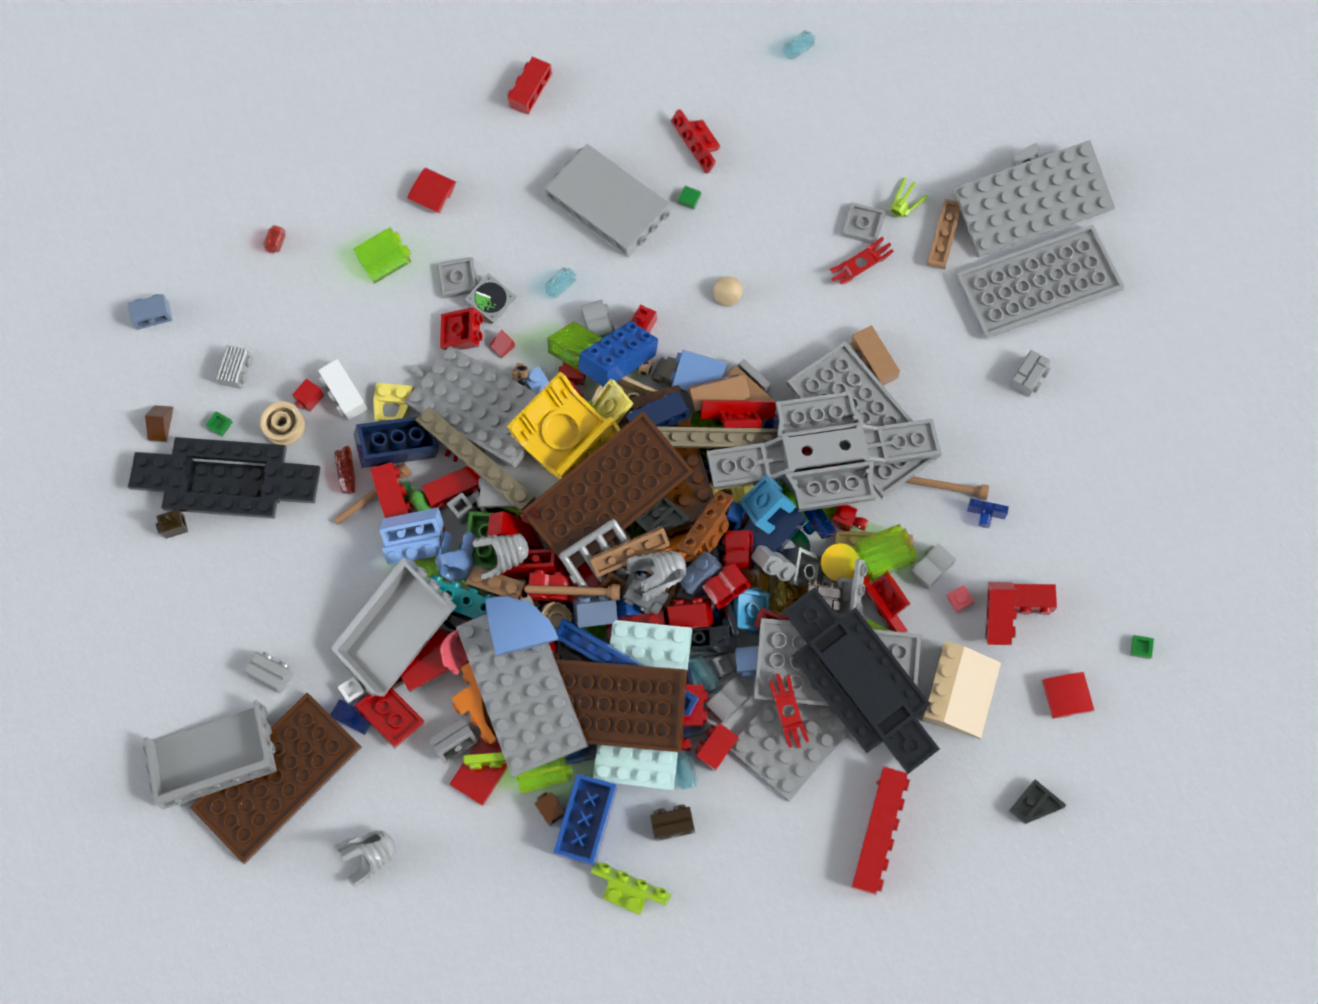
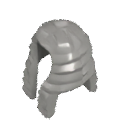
M521 534L512 536L501 535L499 537L497 535H488L473 540L474 547L493 545L498 558L496 567L481 573L480 578L482 580L492 579L494 575L499 576L507 569L510 570L512 566L516 567L519 563H522L528 556V544Z
M669 550L667 552L662 551L661 553L656 552L655 554L649 553L648 555L643 554L640 557L634 556L627 559V569L630 573L648 571L652 575L641 581L642 590L647 591L642 594L645 602L659 596L662 592H665L666 588L676 585L686 575L685 560L676 551Z
M382 830L373 831L372 833L368 832L360 837L355 836L354 838L343 840L334 846L335 850L340 852V857L344 861L359 855L361 856L360 867L348 876V880L353 887L363 884L365 879H369L372 874L376 873L377 869H381L382 865H386L389 860H392L395 852V844L392 838Z

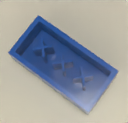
M629 321L580 352L578 370L602 387L606 385L609 379L617 382L656 356L658 338L634 322Z
M577 773L553 852L556 856L589 866L595 865L618 787L616 784Z

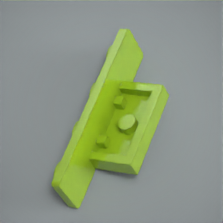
M596 862L591 870L592 874L609 881L602 899L638 915H641L647 898L662 905H667L671 898V894L664 888L654 887L643 879H636L630 876L625 871L611 868L607 863Z

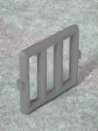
M615 519L608 521L559 554V558L571 574V580L574 584L577 583L579 587H588L569 556L579 551L595 574L589 557L592 556L586 545L596 540L603 551L610 549L602 535L613 529L621 543L631 540L630 537L627 538ZM620 567L616 569L617 575L625 579L631 574L627 568ZM605 575L597 577L600 583L602 582Z

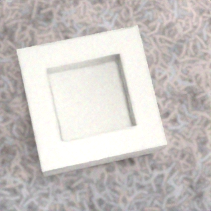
M354 676L338 686V689L349 704L366 694Z

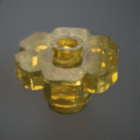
M778 580L774 582V594L769 598V605L773 611L782 612L797 601L799 596L798 588L790 585L788 581Z

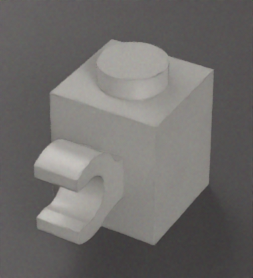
M478 491L474 492L469 498L460 493L447 503L462 525L468 521L469 511L476 512L474 506H477V496L480 495Z

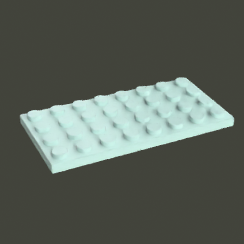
M615 620L612 624L610 645L645 666L687 669L688 671L692 628ZM597 745L593 778L610 783L674 790L678 752Z

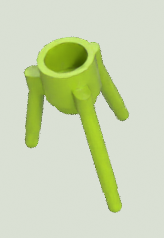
M906 177L903 178L895 199L890 206L892 214L899 218H902L903 215L907 217L913 209L928 198V195H925L908 208L909 203L906 199L916 182H912L904 196L899 199L907 180Z

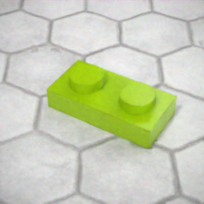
M503 752L464 756V764L466 767H470L471 770L482 769V766L490 765V768L502 767V764H507Z

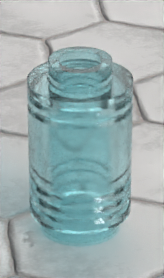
M804 30L787 42L785 47H783L785 55L789 59H795L815 44L813 33Z
M563 267L545 283L543 289L552 299L557 298L576 281L574 278L576 274L572 269Z
M699 656L689 663L693 676L699 685H703V690L712 693L719 688L720 680L706 658Z
M687 750L678 752L676 777L678 785L681 786L682 790L696 787L698 782L692 753H687Z

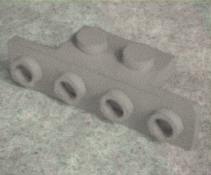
M856 559L853 579L840 577L838 579L837 588H842L843 590L841 610L835 612L838 617H843L854 607L862 614L861 597L865 592L863 581L864 576L867 574V565L864 560Z

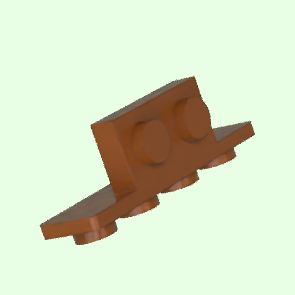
M720 491L716 492L678 546L679 552L695 556L699 549L702 548L703 552L711 553L713 548L717 546L719 539L728 530L729 523L725 512L734 500L733 495Z

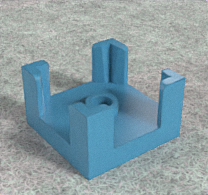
M765 475L739 503L753 523L770 534L775 529V526L767 520L780 507L791 513L796 508V505L782 494L783 488L778 482Z
M747 589L744 593L734 598L733 612L739 629L747 630L746 634L756 635L760 633V629L755 627L754 624L761 608L769 610L768 593ZM727 619L723 620L722 626H729Z

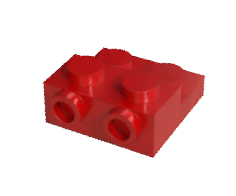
M473 307L441 314L440 348L447 350L448 347H460L465 350L479 347V343L483 339V334L480 331V324L483 323L482 314Z

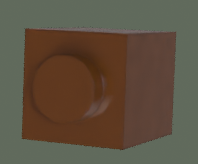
M552 792L541 794L537 798V802L534 803L549 826L565 815L564 810Z

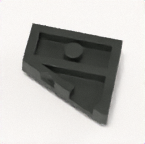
M666 496L635 520V523L645 533L661 526L666 531L690 522V518Z
M1034 779L1009 812L1022 823L1027 824L1065 808L1066 804Z

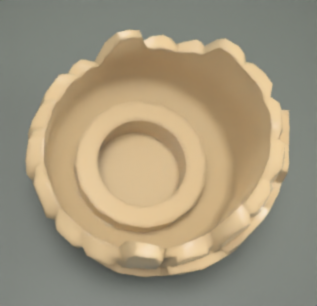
M726 276L719 278L714 285L715 300L723 306L730 307L735 305L742 295V285L734 277Z
M550 602L541 610V613L550 620L555 631L562 619L572 621L569 608L562 603Z

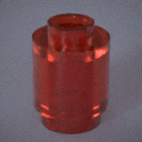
M276 225L268 229L263 242V247L267 252L272 254L280 252L285 239V230Z

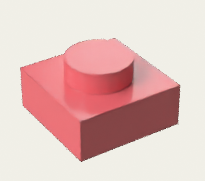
M964 585L946 596L957 613L975 602Z

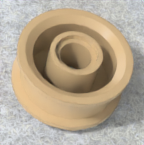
M280 401L271 404L264 410L261 415L260 426L263 433L272 443L287 446L301 438L305 430V420L295 405ZM282 421H286L285 425L279 426Z

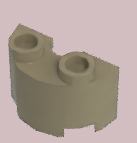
M668 356L666 360L661 357L651 376L652 380L658 384L663 382L669 383V387H672V382L669 380L672 370L676 371L677 369L676 359Z

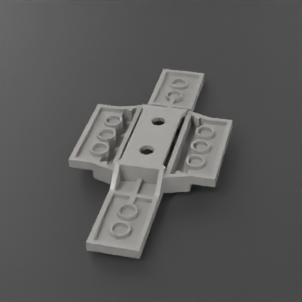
M851 391L776 402L775 406L779 420L777 438L765 443L706 452L713 490L756 484L765 475H768L775 481H785L793 497L795 496L798 512L875 501L876 495L872 482L873 466L940 457L942 454L933 418L884 426L865 425L855 409ZM842 441H846L850 444V449L842 450L839 444ZM809 447L812 449V454L805 456L802 454L801 449ZM864 460L862 463L794 472L796 469Z

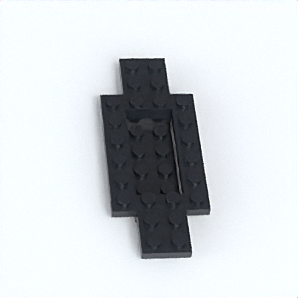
M175 437L172 454L135 452L128 488L130 490L164 492L161 508L167 511L179 509L181 512L275 519L277 503H280V501L315 504L321 468L319 465L284 463L287 450L285 445ZM193 459L265 464V466L194 461Z
M814 587L782 611L807 643L791 657L866 754L883 742L903 770L909 774L940 750L916 718V715L931 703L856 607L839 619L816 587Z

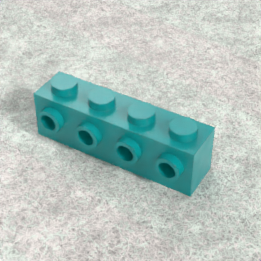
M433 574L430 578L439 583V588L442 592L444 591L452 597L451 601L456 605L453 610L454 612L474 619L487 614L485 599L495 597L487 593L485 597L478 595L479 591L470 587L467 590L461 589V584L450 581L449 584L442 582L443 578Z

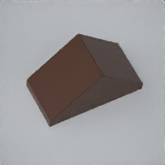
M154 405L145 415L148 441L167 442L173 414L172 406Z

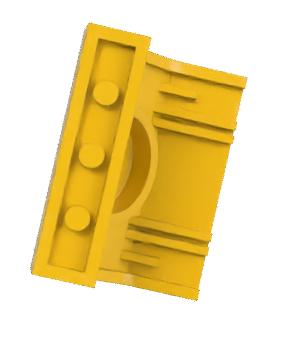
M561 372L506 426L511 432L510 435L551 475L559 480L620 431L615 420L611 417L606 419L601 416L574 390L565 374Z

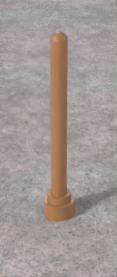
M404 462L398 466L401 476L398 477L399 479L408 478L412 475V472ZM376 488L335 517L334 523H342L378 496Z
M915 476L905 482L974 494L975 497L986 501L989 491V485L981 484V486L973 487Z
M612 584L608 588L527 585L524 591L535 594L607 596L611 600H620L621 587L620 584Z

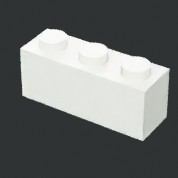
M338 359L318 370L321 374L319 380L324 388L326 386L329 387L330 391L327 393L332 401L337 400L339 404L337 409L341 416L346 415L348 420L368 410Z

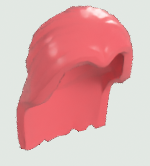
M456 629L444 639L440 648L443 666L448 667L455 675L461 671V667L469 663L458 630Z

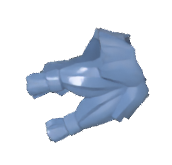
M445 531L443 533L442 546L435 559L438 572L446 580H464L469 576L472 566H475L472 553L474 549L473 540L476 536L471 532L464 534L463 543L459 544V550L450 552L449 546L453 536Z

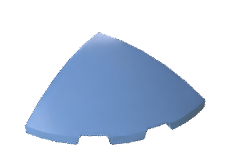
M511 597L485 599L491 637L497 656L524 651L559 640L550 620L532 604Z

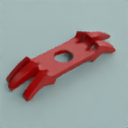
M883 236L865 250L842 262L840 265L831 268V273L842 271L831 280L833 282L841 280L839 281L840 285L852 281L859 274L889 257L894 252L892 249L885 254L883 253L891 246V243L889 242L875 250L884 241ZM864 258L867 264L864 267H859L856 264V260Z
M777 673L776 680L780 693L777 694L773 680L769 681V685L777 706L788 748H791L792 744L788 730H791L797 748H800L798 727L805 742L810 741L798 709L791 677L786 675V683L789 690L786 691L781 676ZM792 705L794 713L791 716H785L783 714L784 706Z

